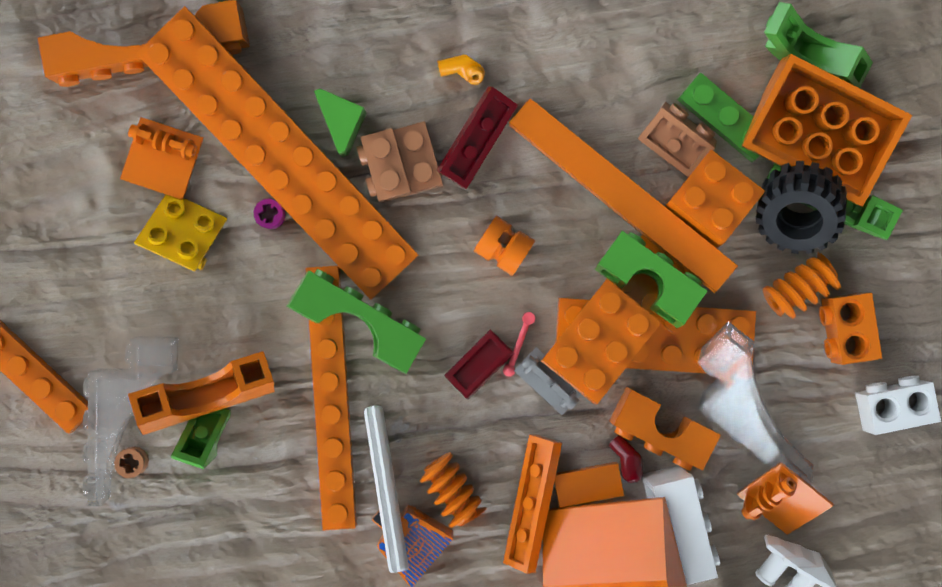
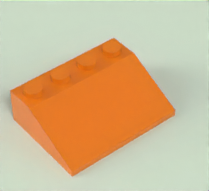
M790 54L780 60L765 88L742 147L781 167L787 163L791 167L796 166V161H804V165L811 166L812 162L819 163L820 169H824L827 166L833 170L832 177L838 175L842 179V186H845L847 191V200L863 207L913 115Z
M665 497L549 509L543 534V587H687Z

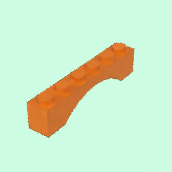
M237 0L202 5L196 12L195 16L232 55L242 52L241 48L250 47L243 8ZM71 31L37 38L45 77L62 87L78 85L81 79L112 78V73L124 71L125 74H137L143 72L144 67H148L136 54L145 44L133 46L103 45L84 39Z

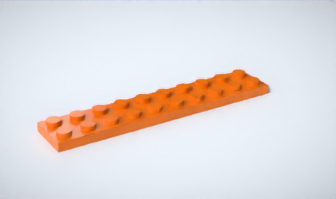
M186 6L136 53L370 300L419 256L417 251Z

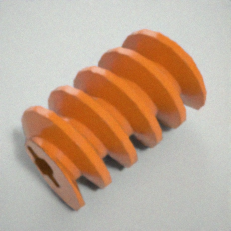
M818 252L817 258H808L806 265L800 264L796 266L795 273L792 271L785 273L784 280L776 279L773 282V287L765 286L762 291L767 303L778 316L782 317L785 313L791 319H794L796 314L793 307L797 306L801 311L805 312L807 311V306L804 300L808 299L816 305L818 303L817 292L824 297H828L830 295L827 288L828 285L835 290L841 289V285L838 280V274L831 262Z
M451 452L440 456L424 468V475L419 480L421 483L428 481L433 483L427 490L428 494L436 492L440 494L434 501L435 506L444 503L447 505L441 513L442 517L451 514L454 516L448 524L449 528L463 526L480 516L487 509L486 507H478L482 501L479 496H471L474 491L472 484L462 486L467 480L465 473L455 475L460 468L458 462L448 464L453 457Z

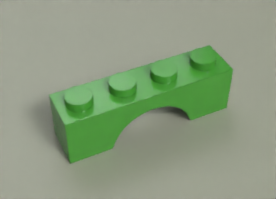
M319 269L315 273L307 271L286 307L314 323H320L328 316L341 312L357 316L365 322L371 331L374 344L372 356L407 374L426 338L418 334L421 329L407 320H403L401 324L390 318L392 312L380 304L375 303L371 307L362 302L361 300L364 295L348 286L344 290L332 284L335 279Z

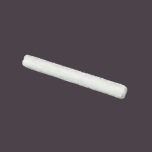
M375 405L365 408L364 415L388 568L390 573H397L408 570L409 564L384 410L382 406Z

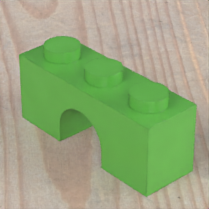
M622 231L594 270L621 289L634 275L645 274L650 276L658 286V296L650 309L676 328L681 327L686 323L707 293V290L701 286L702 281L689 272L683 274L673 267L674 262L665 254L660 252L655 254L646 248V242L632 232L626 234Z

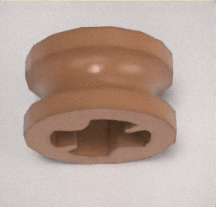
M136 446L128 447L119 452L115 457V470L124 478H134L147 469L149 458L142 448ZM130 454H132L133 460L139 461V465L135 466L133 470H131L129 464H125V459L129 458Z

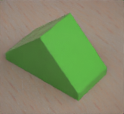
M317 89L314 93L336 149L342 158L346 157L351 151L367 113L362 106L323 89Z

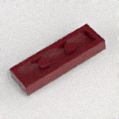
M488 86L436 171L460 187L467 189L518 104L494 87Z

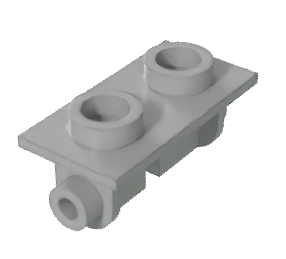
M535 347L514 371L555 410L563 415L568 409L571 410L579 402L578 398L582 394L541 362L545 355Z

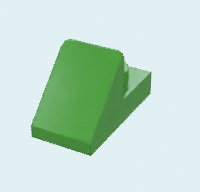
M224 408L189 420L171 458L204 469L217 456V443L230 418L231 410Z

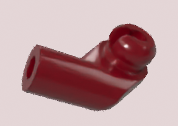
M618 435L611 441L609 447L620 457L621 473L624 480L628 483H637L643 476L642 456L623 437Z

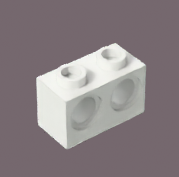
M907 376L899 378V384L887 386L886 382L872 383L866 385L865 391L855 392L862 430L878 435L941 422L933 382L920 380L919 376ZM915 393L917 402L914 407L910 408L909 398ZM883 399L885 409L878 415L876 405Z

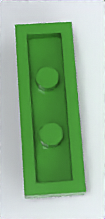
M700 72L677 100L750 162H754L759 155L742 147L753 116Z

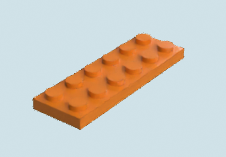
M558 298L555 343L589 300ZM696 307L686 323L679 328L661 318L660 322L662 323L626 367L630 369L752 377L756 311Z

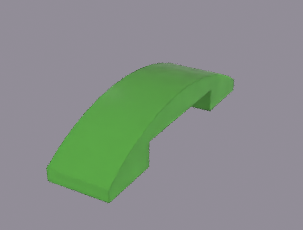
M774 163L767 178L769 179L770 173L773 170L781 171V166ZM874 195L868 196L863 207L847 200L844 224L872 236L888 240L903 210ZM802 203V204H804V205H806V206L812 208L813 210H817V209H816L814 206H812V205H809V204H806V203Z

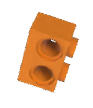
M854 293L822 298L819 317L822 325L826 328L827 339L824 340V349L831 363L846 365L882 359L873 294ZM845 304L850 308V316L846 321L842 319L840 314L841 308ZM853 337L855 348L851 353H848L846 341Z

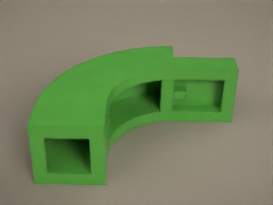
M779 2L773 15L767 21L764 33L768 37V41L765 47L777 59L781 60L793 54L861 88L873 64L863 47L837 42L818 34L803 22L792 4Z

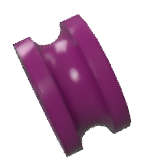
M263 199L258 202L253 212L256 223L267 229L280 227L286 218L285 209L276 200ZM271 205V209L275 210L277 208L278 214L273 216L274 222L268 223V219H262V214L266 213V206Z

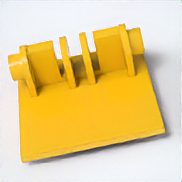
M165 194L134 241V244L195 272L197 269L202 270L207 262L205 255L226 223L227 218L185 198L181 200Z

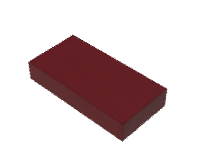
M490 329L444 376L469 400L515 353Z

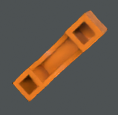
M264 351L230 361L223 369L207 377L181 384L161 383L129 393L128 397L137 427L142 435L275 391L274 380Z

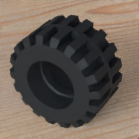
M796 161V166L791 167L789 163L784 164L781 167V171L775 169L770 173L769 179L765 178L762 183V189L765 192L758 200L756 224H759L758 230L760 234L766 235V241L770 245L776 243L777 249L782 251L786 248L791 249L793 254H799V251H805L806 254L814 253L815 248L819 250L827 248L828 242L834 243L838 239V233H842L846 219L847 191L846 187L842 186V179L838 175L832 177L833 170L827 166L824 169H820L819 163L812 162L811 166L804 165V161ZM792 203H806L814 206L817 210L809 213H798L788 209L786 206Z

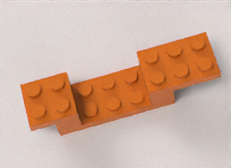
M711 149L665 207L718 249L727 241L764 194L765 190ZM641 235V238L646 242V248L655 254L660 252L668 256L644 235ZM669 257L674 262L673 267L678 269L683 274L685 272H688L677 262H675L671 257ZM637 274L632 276L622 289L609 279H606L541 362L597 405L662 323L660 322L662 317L650 309L658 296V286L654 279L645 274Z

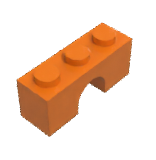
M626 387L609 420L612 425L616 426L614 433L629 441H632L634 436L645 441L643 447L659 456L664 451L675 456L673 463L686 470L691 471L694 466L703 471L721 435L685 416L675 431L660 433L655 425V417L661 404Z

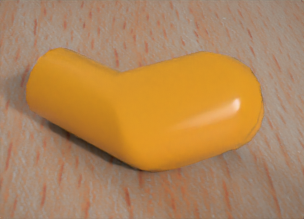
M463 54L437 61L441 77L457 73L472 85H478L484 79V68L468 55Z

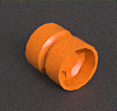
M496 215L475 247L474 252L487 261L497 260V267L513 276L536 240L521 230L514 233L512 225ZM500 243L506 244V247L503 248Z

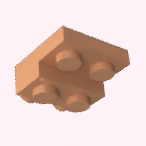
M425 121L395 130L390 128L360 137L362 145L356 148L361 165L368 164L371 177L366 178V183L371 198L377 196L378 201L384 203L443 186L440 173L436 171L438 165Z

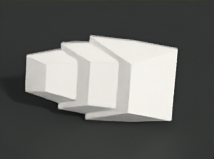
M767 534L764 536L766 548L772 553L755 572L756 576L764 584L771 587L774 586L777 579L789 566L797 570V573L785 587H814L816 583L822 587H837L830 567L819 552L806 549L799 544L784 541L778 537Z

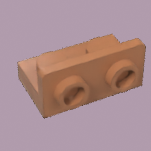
M665 102L639 135L638 140L689 177L711 149L714 150L716 148L717 140L713 138L715 133L706 125L699 123L697 126L687 118L689 116L688 112L676 103L670 105Z

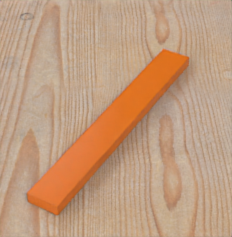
M531 98L509 122V126L686 271L699 278L702 284L713 293L717 292L738 267L737 264Z

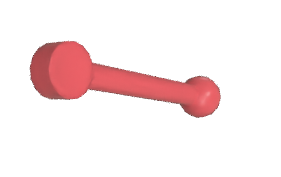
M526 312L522 316L524 323L513 350L515 354L503 368V373L507 377L515 374L514 366L528 328L535 322V315L532 312Z

